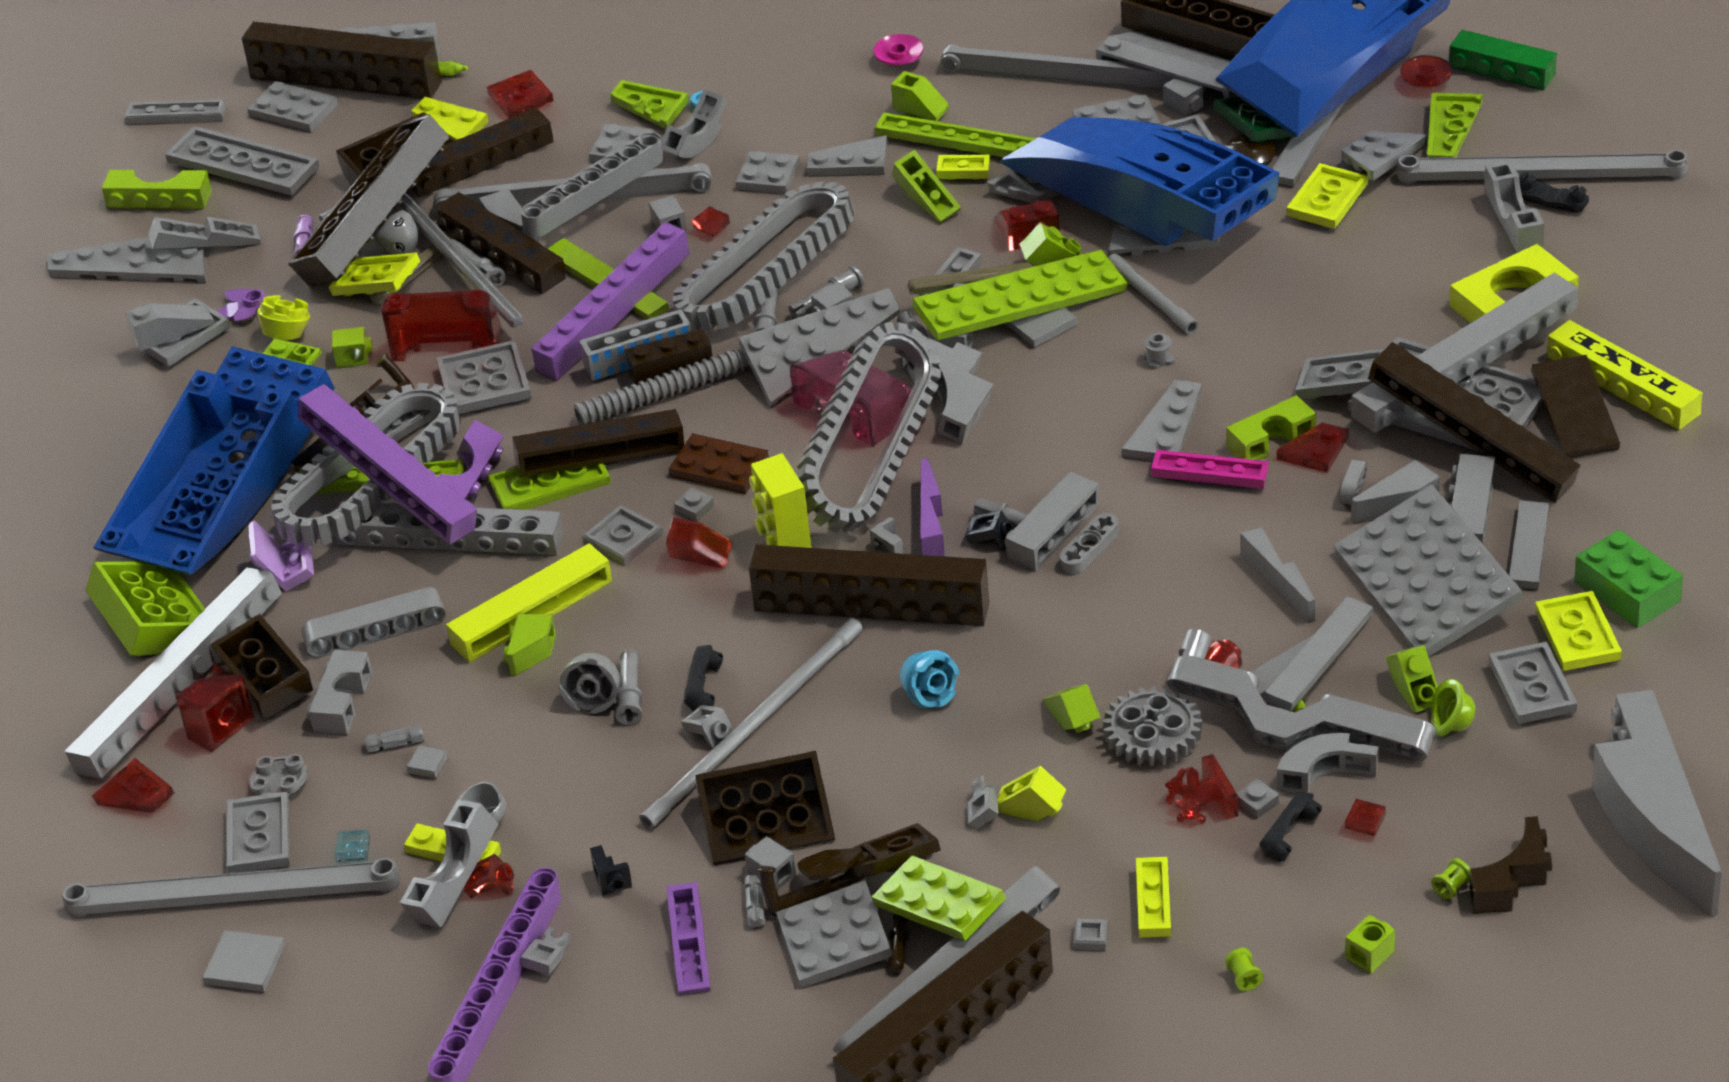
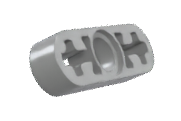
M1102 513L1095 516L1060 552L1061 570L1069 575L1082 573L1118 536V518L1110 513ZM1093 541L1097 543L1094 546L1082 545L1084 542Z

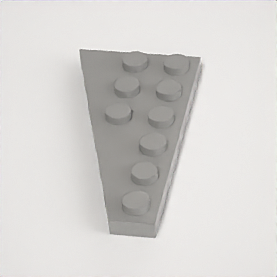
M886 288L739 337V344L771 408L778 403L781 397L795 391L797 386L803 381L813 378L843 356V352L861 343L860 341L877 326L880 327L883 323L890 322L898 316L900 308L890 288Z

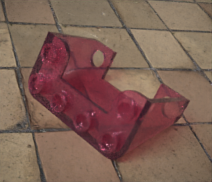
M838 350L791 365L790 378L793 402L799 407L810 409L815 405V396L829 402L831 396L835 393L834 390L837 384L841 381L840 378L844 370L848 368L847 364L850 358L854 355L845 350ZM871 365L848 411L851 415L854 436L858 440L874 447L890 435L912 388Z

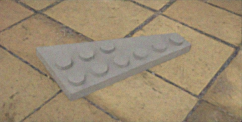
M150 237L135 238L123 242H110L104 245L86 246L80 249L57 251L48 254L50 278L80 279L84 275H95L96 279L106 280L107 276H118L119 280L158 282L162 278H174L175 282H185V279H197L198 283H207L204 247L153 249Z

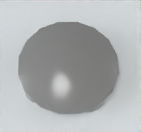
M296 753L273 758L269 755L262 756L256 761L257 768L253 770L249 778V788L256 796L286 791L290 795L304 784L308 776L307 766L301 755Z

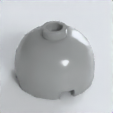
M583 653L575 656L565 666L560 678V693L564 701L573 709L578 711L580 709L589 710V713L596 714L607 710L614 703L620 688V675L614 663L606 656L599 653Z

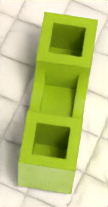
M1297 395L1227 426V449L1236 458L1264 459L1269 456L1270 437H1282L1294 445L1316 435V413Z

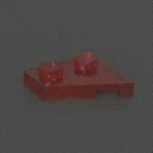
M1322 422L1279 447L1276 451L1277 460L1328 473L1349 438V429Z
M134 758L92 795V798L96 804L153 813L175 792L168 783Z

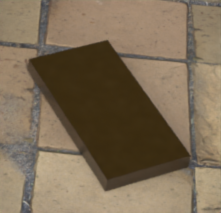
M1587 355L1532 364V375L1560 451L1563 454L1573 458L1619 449L1620 441Z

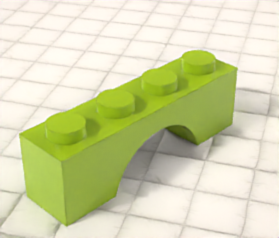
M109 169L102 186L107 208L205 209L212 192L207 170H182L178 175L169 180L146 182L137 178L134 170Z

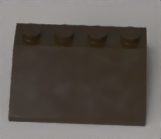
M816 751L695 775L698 798L713 864L745 858V853L766 836L786 849L835 840Z

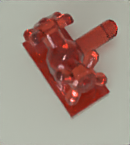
M1213 754L1201 757L1202 780L1199 781V772L1190 766L1186 770L1180 768L1177 776L1165 783V787L1168 788L1169 792L1166 797L1168 804L1173 803L1176 794L1181 795L1183 800H1176V806L1182 809V813L1177 815L1178 822H1183L1185 819H1196L1199 823L1204 824L1206 817L1199 812L1205 807V804L1211 802L1218 804L1227 820L1238 817V795ZM1185 774L1187 779V785L1183 783V778Z

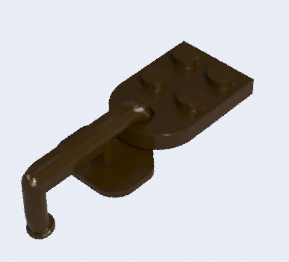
M385 353L379 359L377 367H382L397 383L398 386L394 389L402 393L401 386L409 384L414 389L411 381L388 357V354ZM381 379L377 380L349 405L353 407L356 404L355 408L364 416L362 407L365 406L366 409L369 407L375 408L374 402L376 401L369 393L383 381ZM319 437L293 459L291 463L297 470L307 463L312 464V458L317 454L323 455L322 449L328 443Z
M916 823L859 844L853 848L824 850L803 858L797 863L799 871L810 880L820 881L778 896L774 881L776 868L773 866H759L757 871L759 872L768 911L772 916L778 917L776 914L778 911L859 883L863 877L885 871L895 872L911 856L927 860L932 857L933 853L941 851L938 839L920 824ZM842 872L844 873L843 875H840L829 880V877L834 876Z

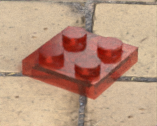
M532 70L487 86L488 95L508 118L554 102L553 93Z

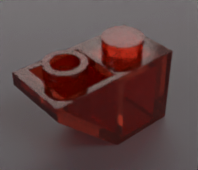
M673 517L665 541L670 558L722 569L726 567L733 545L731 540L700 522Z

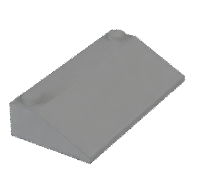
M1137 31L1109 36L1096 49L1097 60H1122L1222 91L1224 98L1239 97L1216 81L1217 76L1232 61L1230 59Z

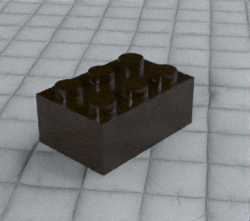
M260 613L210 644L215 664L263 721L268 720L313 691L307 668Z

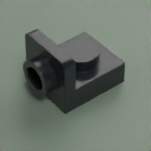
M1002 510L972 516L965 537L970 544L995 539L1001 550L1006 549L1005 538L1014 528Z
M602 845L590 848L593 871L602 895L632 887L630 868L627 862L614 865L612 857L605 856Z

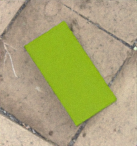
M604 464L521 478L517 467H513L487 476L488 483L501 509L516 510L531 509L611 483L610 475Z

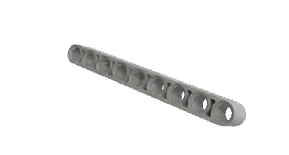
M1038 866L1031 868L1004 892L1006 900L966 941L955 937L948 941L844 1033L836 1042L833 1051L836 1054L840 1053L1022 910L1031 917L1036 918L1057 898L1061 887Z

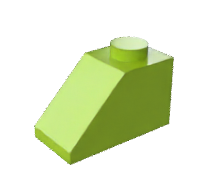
M1088 684L1070 687L1042 699L1044 705L1064 730L1075 728L1076 733L1093 727L1091 721L1101 718Z

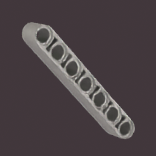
M655 132L641 134L523 206L521 218L524 234L530 238L544 236L659 165L663 161L661 136Z

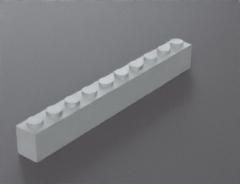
M1553 273L1416 357L1447 378L1452 379L1455 383H1458L1485 365L1492 363L1506 352L1513 350L1519 344L1532 338L1537 333L1552 326L1563 317L1573 313L1578 305V287ZM1371 383L1352 395L1351 417L1374 433L1414 410L1375 383Z
M247 567L64 751L76 774L102 779L215 663L210 644L259 613L262 615L282 594L272 571Z

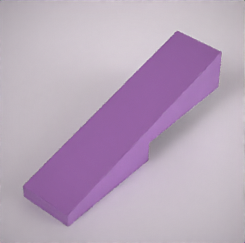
M928 458L921 459L922 555L942 556L945 555L944 540L937 519L938 516H943L941 494Z
M692 882L666 886L678 994L684 995L711 991L698 883Z

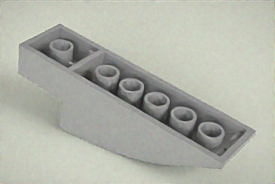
M1653 690L1618 694L1615 699V708H1611L1610 711L1611 721L1614 726L1613 730L1609 731L1610 742L1598 743L1594 747L1592 789L1603 811L1634 853L1658 877L1707 914L1716 916L1718 915L1722 870Z

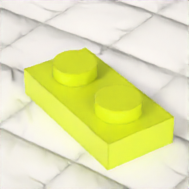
M938 155L936 170L938 179H989L990 155Z

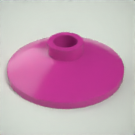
M908 34L886 36L874 46L875 58L887 65L909 64L917 60L923 53L922 42L917 37Z

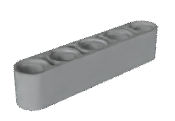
M429 587L309 620L302 627V636L308 653L318 658L331 655L334 650H349L437 625L444 620L446 612L438 591Z

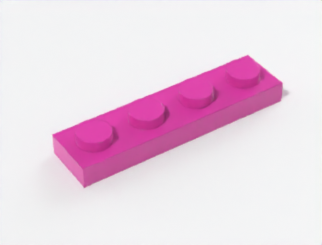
M1156 450L1151 466V477L1264 489L1269 471V461Z

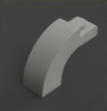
M704 89L689 120L678 128L668 125L661 140L662 150L681 158H693L701 154L711 145L722 128L718 121L728 99Z
M1328 733L1303 740L1293 746L1282 757L1277 768V791L1309 793V789L1315 780L1326 774L1336 772L1376 777L1378 771V746L1350 743V734Z

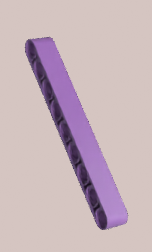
M539 868L530 875L429 1062L428 1072L431 1082H465L525 970L524 967H521L522 954L535 938L541 940L561 902L562 897L558 876L553 869Z

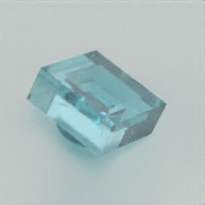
M369 830L338 831L335 850L337 862L368 860L370 846Z

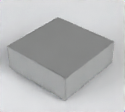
M418 746L407 765L408 774L436 779L448 758L447 752L445 750Z
M1076 919L1073 940L1074 950L1106 951L1108 920Z

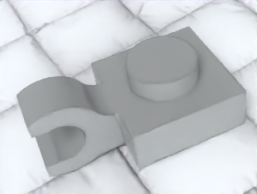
M982 775L972 782L974 797L967 802L968 825L976 830L985 823L992 821L998 814L997 786L995 783L986 786L984 776Z

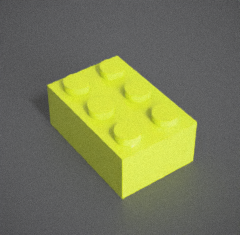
M781 453L752 463V476L749 477V483L752 491L755 493V497L752 498V505L758 516L754 520L758 534L765 536L766 545L812 548L805 489L784 454Z

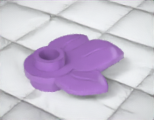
M241 288L225 291V296L230 303L217 310V312L228 319L234 318L235 322H243L252 318L257 313L263 298L267 296L260 289L248 290Z

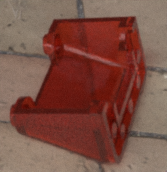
M482 290L394 293L383 302L382 316L392 361H405V354L412 349L415 352H420L421 343L471 341L473 349H477L478 347L499 344L501 341L502 328L499 316L490 295Z

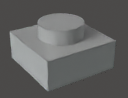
M692 487L674 503L675 512L696 522L715 506L712 496Z
M1257 778L1235 794V803L1258 819L1279 804V794Z

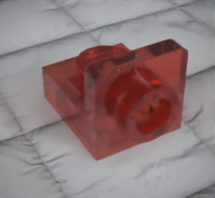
M494 853L477 863L464 886V892L473 898L498 886L508 895L513 892V869Z

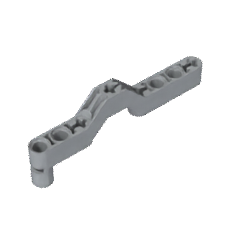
M1198 629L1187 630L1178 652L1180 656L1175 659L1167 679V686L1174 691L1179 690V693L1237 709L1256 743L1288 751L1296 744L1310 737L1328 733L1350 734L1351 742L1378 746L1379 750L1415 760L1426 759L1436 733V728L1431 723L1330 694L1323 695L1320 702L1297 712L1267 705L1257 690L1260 680L1256 675L1246 670L1206 660L1205 657L1212 642L1211 637Z

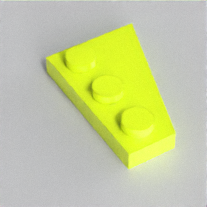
M424 97L411 110L412 117L423 112L427 115L430 114L449 135V139L453 141L480 131L489 122L487 113Z

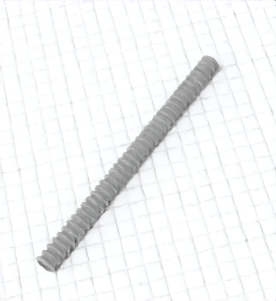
M740 347V350L734 348L732 352L726 351L724 355L718 354L717 358L711 356L708 361L703 359L701 363L694 362L693 366L690 364L686 365L685 369L680 367L677 372L671 370L670 374L665 372L662 374V377L655 376L654 380L648 378L645 383L639 381L638 385L631 384L630 388L625 386L622 388V391L616 389L613 394L608 392L606 396L603 394L599 395L598 399L593 397L590 402L587 400L583 401L582 405L576 403L574 407L575 416L580 425L587 424L588 422L595 423V420L602 421L603 417L610 418L611 414L616 416L620 411L625 413L628 408L634 410L635 406L638 408L642 407L643 403L648 405L651 403V400L657 402L659 398L665 399L666 395L673 396L674 392L679 394L682 393L683 389L688 391L691 386L697 388L698 384L705 385L706 381L711 383L714 381V378L719 380L722 376L728 377L729 373L734 375L737 373V370L742 372L746 367L748 369H751L742 348Z

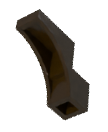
M1538 816L1525 817L1523 838L1515 850L1508 856L1493 864L1470 869L1469 893L1473 914L1512 911L1513 898H1518V887L1546 885L1547 872L1552 871L1551 853L1544 850V848H1547V834L1545 829H1540Z

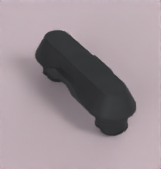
M1523 173L1519 175L1523 200L1576 213L1581 212L1589 203V197L1586 195V189L1583 186L1579 188L1578 185H1574L1569 189H1558L1549 184L1535 181L1536 177L1533 174Z
M712 645L696 647L693 655L684 703L692 711H695L701 705L714 706V695L704 692L703 689L706 678L704 672L707 667L718 670L723 661L722 652L712 650Z
M1298 791L1259 843L1266 857L1272 855L1279 862L1286 859L1292 851V846L1282 840L1287 829L1298 816L1303 815L1310 821H1314L1322 810V805L1313 800L1314 794Z

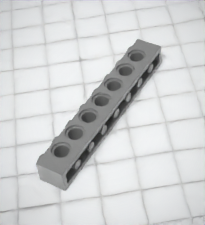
M382 503V506L377 511L371 510L372 515L366 521L360 519L361 525L355 531L347 528L348 536L341 540L336 537L337 545L557 556L564 529L559 511L476 508L475 530L449 545L401 504Z

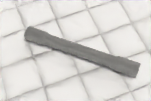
M1112 254L1108 257L1130 285L1170 317L1172 322L1186 334L1190 335L1198 329L1199 323L1185 310L1176 306L1133 270L1132 266L1118 254Z

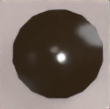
M1246 135L1235 137L1225 144L1226 147L1261 164L1267 163L1275 154L1274 144L1270 140L1257 143L1251 141Z

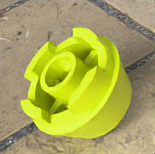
M279 295L267 296L263 298V302H261L260 307L257 309L262 333L273 339L288 341L300 338L310 319L308 303L298 298H295V302L281 300Z

